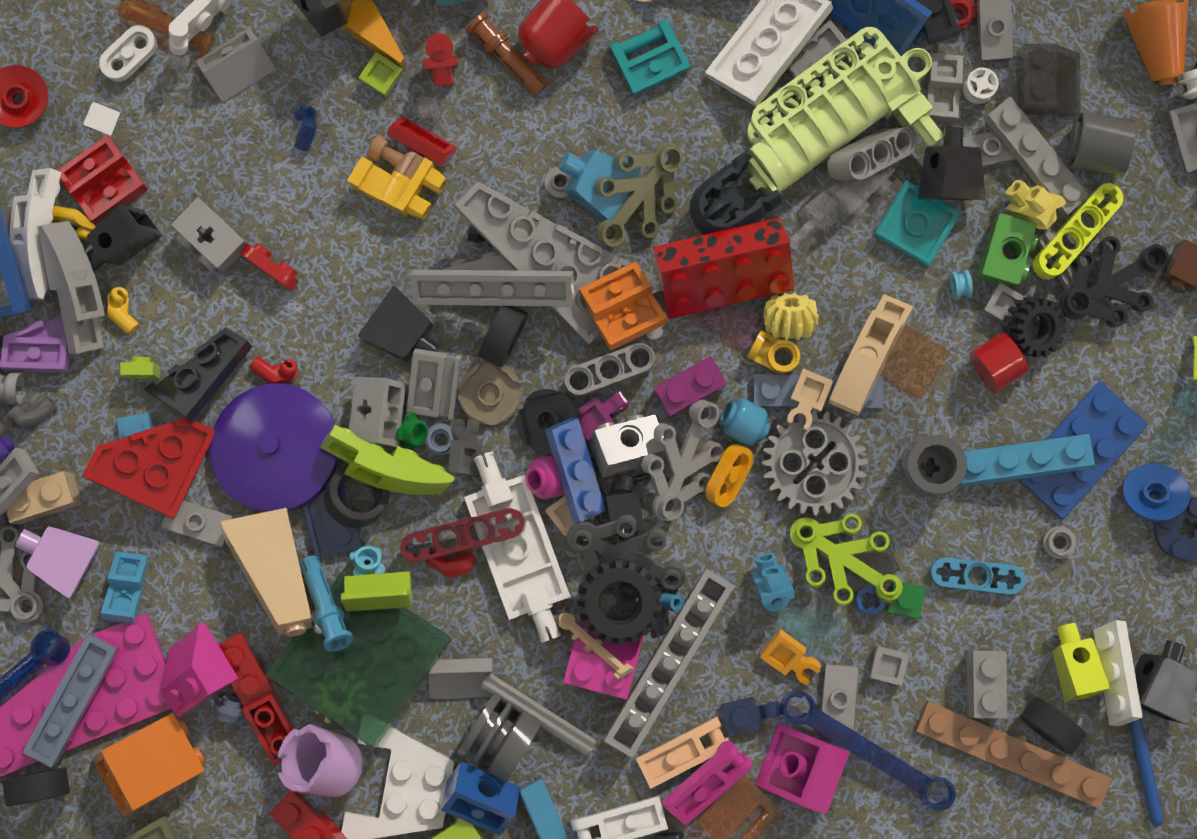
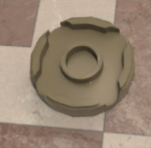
M490 362L476 364L465 372L459 383L458 399L461 409L469 419L479 421L480 425L495 426L505 423L515 415L521 404L522 389L519 378L511 368L505 365L498 367Z

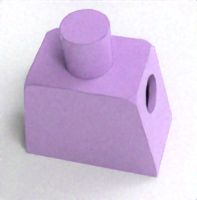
M48 526L42 537L24 529L15 547L32 555L26 565L29 571L70 599L77 590L101 542Z

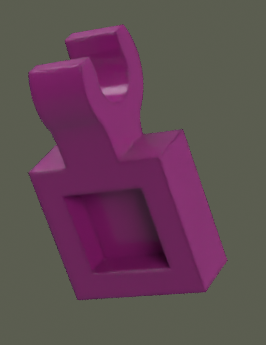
M621 391L603 404L596 396L579 408L581 429L588 442H590L594 431L600 425L610 422L616 425L611 416L630 405Z

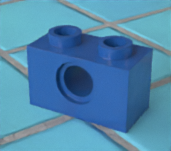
M461 761L447 780L441 811L501 836L515 818L520 787L508 781L504 783L495 776Z

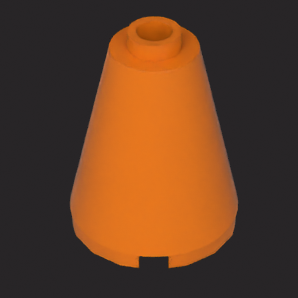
M1176 0L1147 2L1135 7L1138 12L1134 13L1130 12V7L1122 9L1123 17L1151 82L1158 80L1159 87L1178 83V76L1184 73L1188 0H1180L1179 3Z

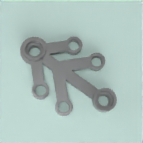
M699 400L691 405L689 415L692 423L680 453L675 440L676 430L674 427L660 423L653 431L654 439L663 445L672 473L668 484L663 473L664 461L661 457L648 454L642 460V470L651 475L657 494L653 501V513L662 521L677 519L684 510L685 501L700 492H706V485L711 476L698 470L711 462H718L724 452L721 444L707 441L703 445L701 453L693 457L703 429L714 426L719 418L718 406L707 400ZM667 430L666 436L663 438V433ZM653 461H655V465L651 469V464ZM692 474L690 484L681 488L684 479ZM703 478V484L699 486V482Z
M6 526L0 531V541L2 542L0 588L11 599H0V611L11 612L13 617L20 622H33L42 614L44 603L41 596L35 592L36 575L26 568V557L29 553L24 552L20 557V563L24 567L21 588L13 580L15 544L21 533L14 526ZM8 530H13L15 533V538L11 542L5 539V533ZM25 600H29L32 603L30 612H25L22 609V604Z

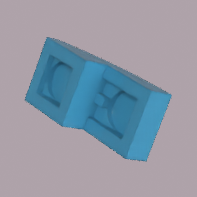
M115 552L107 577L109 587L100 612L102 620L135 624L144 588L148 555Z

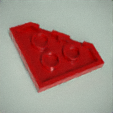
M184 417L113 442L98 445L82 478L161 515L174 519L213 439L214 429L195 420L191 422Z

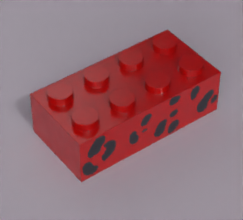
M780 217L653 247L660 293L668 319L794 290L790 241Z

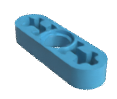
M945 557L935 560L929 569V576L932 582L940 587L999 594H1016L1024 588L1026 583L1024 572L1015 565ZM944 563H947L948 569L960 571L959 564H964L965 566L961 574L963 584H958L957 582L960 577L955 576L947 577L946 582L942 581V576L936 573L937 568H942ZM975 566L982 568L986 574L985 581L979 586L973 585L968 578L970 569ZM992 568H997L995 575L999 576L1008 575L1009 570L1012 571V576L1018 578L1017 584H1012L1011 589H1007V583L994 581L995 588H991L990 585L993 581Z

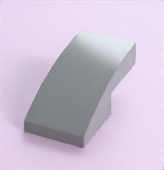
M931 53L932 65L928 75L927 100L933 106V109L928 115L934 122L957 124L959 119L960 88L963 82V56Z

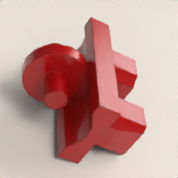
M443 33L433 34L427 39L425 44L426 53L430 58L423 59L424 69H432L434 86L453 84L452 66L459 64L458 55H451L453 43L447 35Z

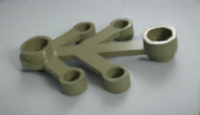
M663 142L656 146L653 153L634 155L629 152H619L615 156L614 165L619 171L631 172L635 167L652 166L644 177L615 180L610 177H600L597 179L595 191L600 196L611 197L615 193L632 191L612 219L605 220L599 224L596 234L601 244L616 247L624 241V224L641 203L642 219L637 223V233L645 238H653L657 235L659 227L655 219V205L658 211L668 214L673 213L678 205L674 194V172L681 167L683 154L677 145ZM667 153L668 160L664 164V155ZM624 157L628 158L626 167L622 164ZM661 178L662 194L657 197L655 202L654 185ZM607 181L609 189L604 192L603 185ZM668 198L670 205L665 209L664 201ZM647 223L650 224V231L648 233L645 232ZM609 227L611 233L609 237L606 238L605 233L607 228Z

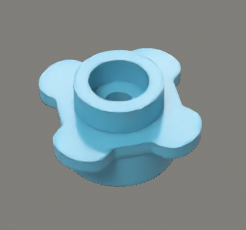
M364 546L358 550H353L350 553V560L354 563L355 567L353 575L384 573L385 566L381 564V550L378 547ZM369 561L370 564L366 565L364 562Z

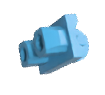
M774 553L755 557L757 570L751 571V576L761 603L768 611L779 612L788 605L790 599L795 598L794 589L783 565L777 564Z

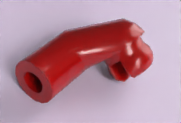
M257 356L249 366L250 370L269 384L291 382L298 374V366L291 359H286L284 363L272 366Z

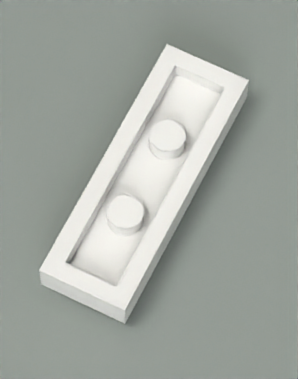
M1115 620L1093 629L1096 649L1110 689L1104 692L1109 725L1121 726L1143 718L1126 621Z

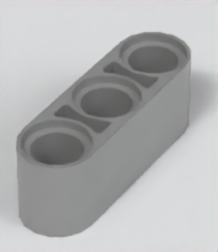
M907 127L880 129L834 152L828 160V172L837 181L865 179L913 153L916 146L915 134Z
M637 343L574 366L565 375L566 390L573 397L582 398L645 375L653 367L654 352L648 345ZM636 352H643L648 356L649 362L646 366L639 368L632 364L631 356ZM606 363H612L617 366L619 373L616 377L607 379L600 373L601 367ZM581 374L587 377L589 381L587 387L583 390L572 388L570 380L573 376Z

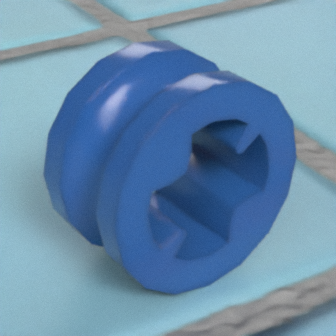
M865 586L858 590L854 601L855 606L861 613L874 615L882 611L885 602L879 598L875 600L878 602L876 608L872 606L864 608L862 605V601H865V599H861L862 595L865 592L869 595L876 593L875 586Z

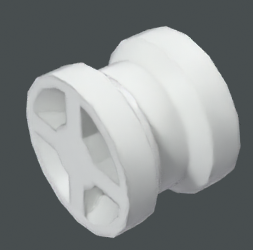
M977 68L965 80L962 88L963 94L973 104H984L995 94L999 82L996 74L990 69Z

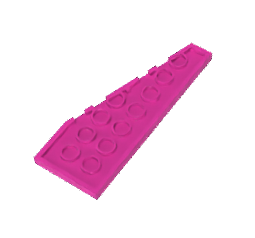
M148 613L137 616L135 624L119 623L94 633L95 636L120 649L64 752L171 709L167 705L165 696L161 691L166 660ZM85 637L0 707V777L39 762L24 754L23 750Z

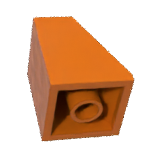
M174 713L100 751L93 759L123 818L205 771L202 766L205 764L200 750L196 746L192 748L186 737L189 735V730L182 718L177 719Z

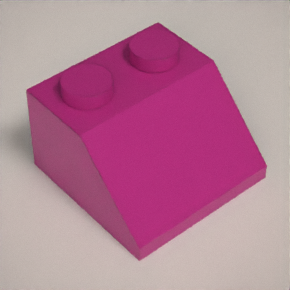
M580 619L579 626L582 629H587ZM588 630L587 633L593 639H599L603 642L601 646L623 665L628 663L634 670L621 679L616 680L613 677L616 670L594 651L587 653L584 650V647L587 645L582 640L577 639L574 640L563 683L627 700L643 635L636 642L632 643L629 641L625 642L624 645H618L613 642L611 644L604 642Z
M205 622L197 625L168 650L161 691L165 696L167 705L174 711L177 718L208 702L238 679V676Z
M778 723L755 785L800 806L827 814L850 752Z

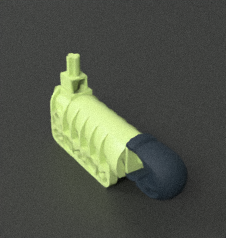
M865 27L851 36L754 109L747 129V137L753 145L750 148L749 154L744 152L732 161V166H724L694 191L690 200L689 215L695 227L702 234L706 235L757 223L764 217V211L771 212L782 204L780 197L782 191L884 116L888 120L894 115L902 127L911 128L913 126L928 147L937 144L944 138V134L928 115L933 106L920 92L921 88L918 83L927 75L931 68L932 58L930 54L924 49L913 48L900 56L883 33L874 27ZM866 36L868 39L874 37L877 40L874 47L864 42L863 37ZM857 50L861 52L859 56L863 58L862 60H859L856 53ZM913 56L923 59L925 63L924 70L921 72L912 71L908 67V59ZM846 58L847 61H848V64H850V63L852 62V67L850 68V67H849L845 62H843L842 60H844V59ZM819 77H822L823 88L820 87L821 82L817 80ZM807 87L810 88L808 94L812 96L811 98H807V91L805 89ZM796 95L798 101L801 100V104H800V105H799L798 102H796L794 99H792L793 96ZM778 109L786 116L782 118L781 113L778 112ZM769 114H771V115H772V120H770V119H769L768 117H766V116H768ZM755 132L758 134V138L754 136ZM747 170L752 176L749 179L750 183L756 191L761 188L766 197L761 196L756 200L753 207L744 212V202L749 196L741 186L736 188L726 187L724 189L726 195L719 200L717 198L720 196L722 187L730 181L735 182L740 178L741 173ZM734 209H738L733 220L728 222L731 219L729 213Z

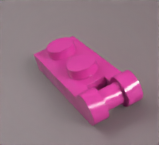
M724 741L719 745L713 757L662 801L665 809L687 826L750 770L752 766L751 759L744 753H738V748L731 741ZM730 763V766L726 770H724V768Z

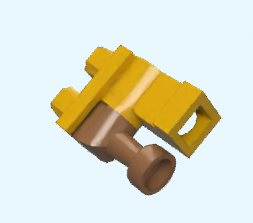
M380 134L377 135L369 146L367 157L377 162L382 159L386 160L395 167L394 171L390 175L375 166L373 162L361 156L347 179L348 184L351 188L406 218L408 215L425 220L432 205L422 199L420 195L425 187L439 195L448 182L446 177L436 170L432 161L414 152L403 154L392 149L387 138Z

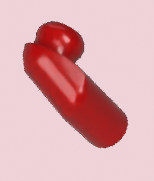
M463 551L460 556L450 559L442 556L426 560L425 563L446 577L455 578L470 573L476 563V558L471 552Z

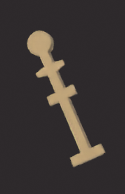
M563 613L559 616L558 625L562 629L570 630L574 633L571 637L573 641L577 639L582 640L587 645L584 647L587 653L594 651L614 668L616 673L613 674V677L616 680L621 679L634 670L628 663L623 665L601 646L603 642L599 639H593L587 633V629H582L575 623L576 619L572 614Z

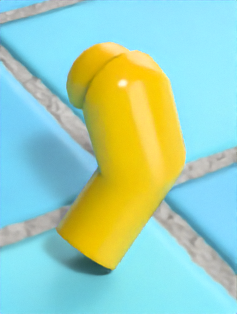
M54 206L52 210L53 221H69L71 225L77 227L76 233L79 239L89 242L87 235L95 228L90 219L76 209Z
M115 287L108 294L107 316L130 336L140 326V323L128 314L129 298L126 289Z

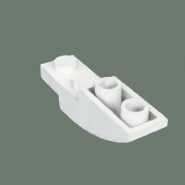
M52 168L33 170L27 195L14 196L12 206L10 240L28 300L44 299V295L49 288L37 226L52 224L53 221L52 210L55 198L60 191L59 180L61 172Z

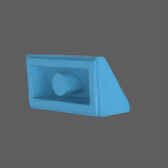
M543 779L521 787L519 793L539 839H568Z

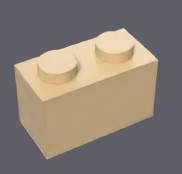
M62 471L34 480L6 510L9 523L24 524L82 505L74 474Z

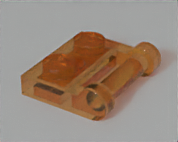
M744 775L717 798L696 821L714 839H730L729 836L760 803L765 808V811L739 838L757 839L775 818L779 820L784 812Z

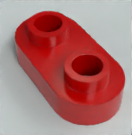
M256 242L253 247L247 244L241 251V256L292 292L299 283L295 278L298 272L283 261L277 265L269 258L272 253Z

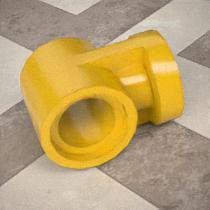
M761 329L746 358L768 368L774 374H789L799 363L800 351L793 342L774 338L772 334ZM783 350L789 353L791 358L790 364L782 366L776 363L774 359L775 352Z

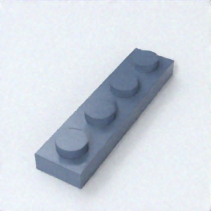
M754 374L753 403L761 407L797 408L798 403L791 401L790 397L799 375ZM820 375L833 381L823 408L841 409L829 403L840 375ZM883 376L879 377L863 409H883Z
M87 633L23 750L24 754L50 768L56 766L120 648L92 633Z

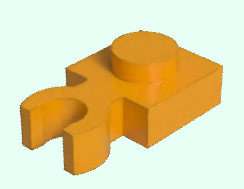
M781 629L760 651L759 657L785 676L790 670H793L798 681L805 685L810 683V676L803 670L809 668L819 673L821 664L817 659L804 657L806 654L805 646Z

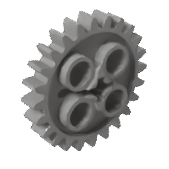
M812 410V424L806 431L802 430L805 418L799 414L797 415V423L794 421L791 424L786 423L787 429L780 425L775 427L779 437L768 436L767 440L773 445V448H764L762 450L763 453L770 456V459L762 461L761 466L770 468V472L766 473L763 479H773L774 483L768 490L778 489L780 491L776 499L777 502L786 497L789 499L787 504L788 510L794 507L795 504H798L799 514H804L807 507H810L812 515L817 516L819 507H822L827 515L831 513L832 503L838 509L843 508L842 497L848 501L854 499L849 490H861L862 487L855 480L856 478L866 477L864 472L859 471V467L868 464V461L859 459L858 455L864 452L866 448L855 446V443L861 438L860 435L853 437L848 435L852 428L851 424L842 429L840 427L842 417L839 416L832 423L829 421V412L826 411L822 418L818 419L816 410ZM808 432H816L820 435L822 439L820 448L813 449L807 445L805 439ZM830 442H834L835 447L819 462L821 470L814 468L799 484H794L793 480L810 463L807 457H816ZM836 454L843 457L845 461L843 471L837 472L830 467L829 459L831 455ZM786 455H794L799 460L800 465L796 472H790L784 468L783 458ZM815 477L822 482L823 488L819 495H813L807 490L806 484L809 478Z

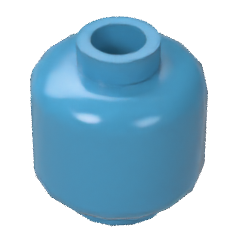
M745 398L737 399L735 402L730 401L725 406L719 420L723 433L745 446L752 445L757 440L762 441L770 429V424L767 423V411Z

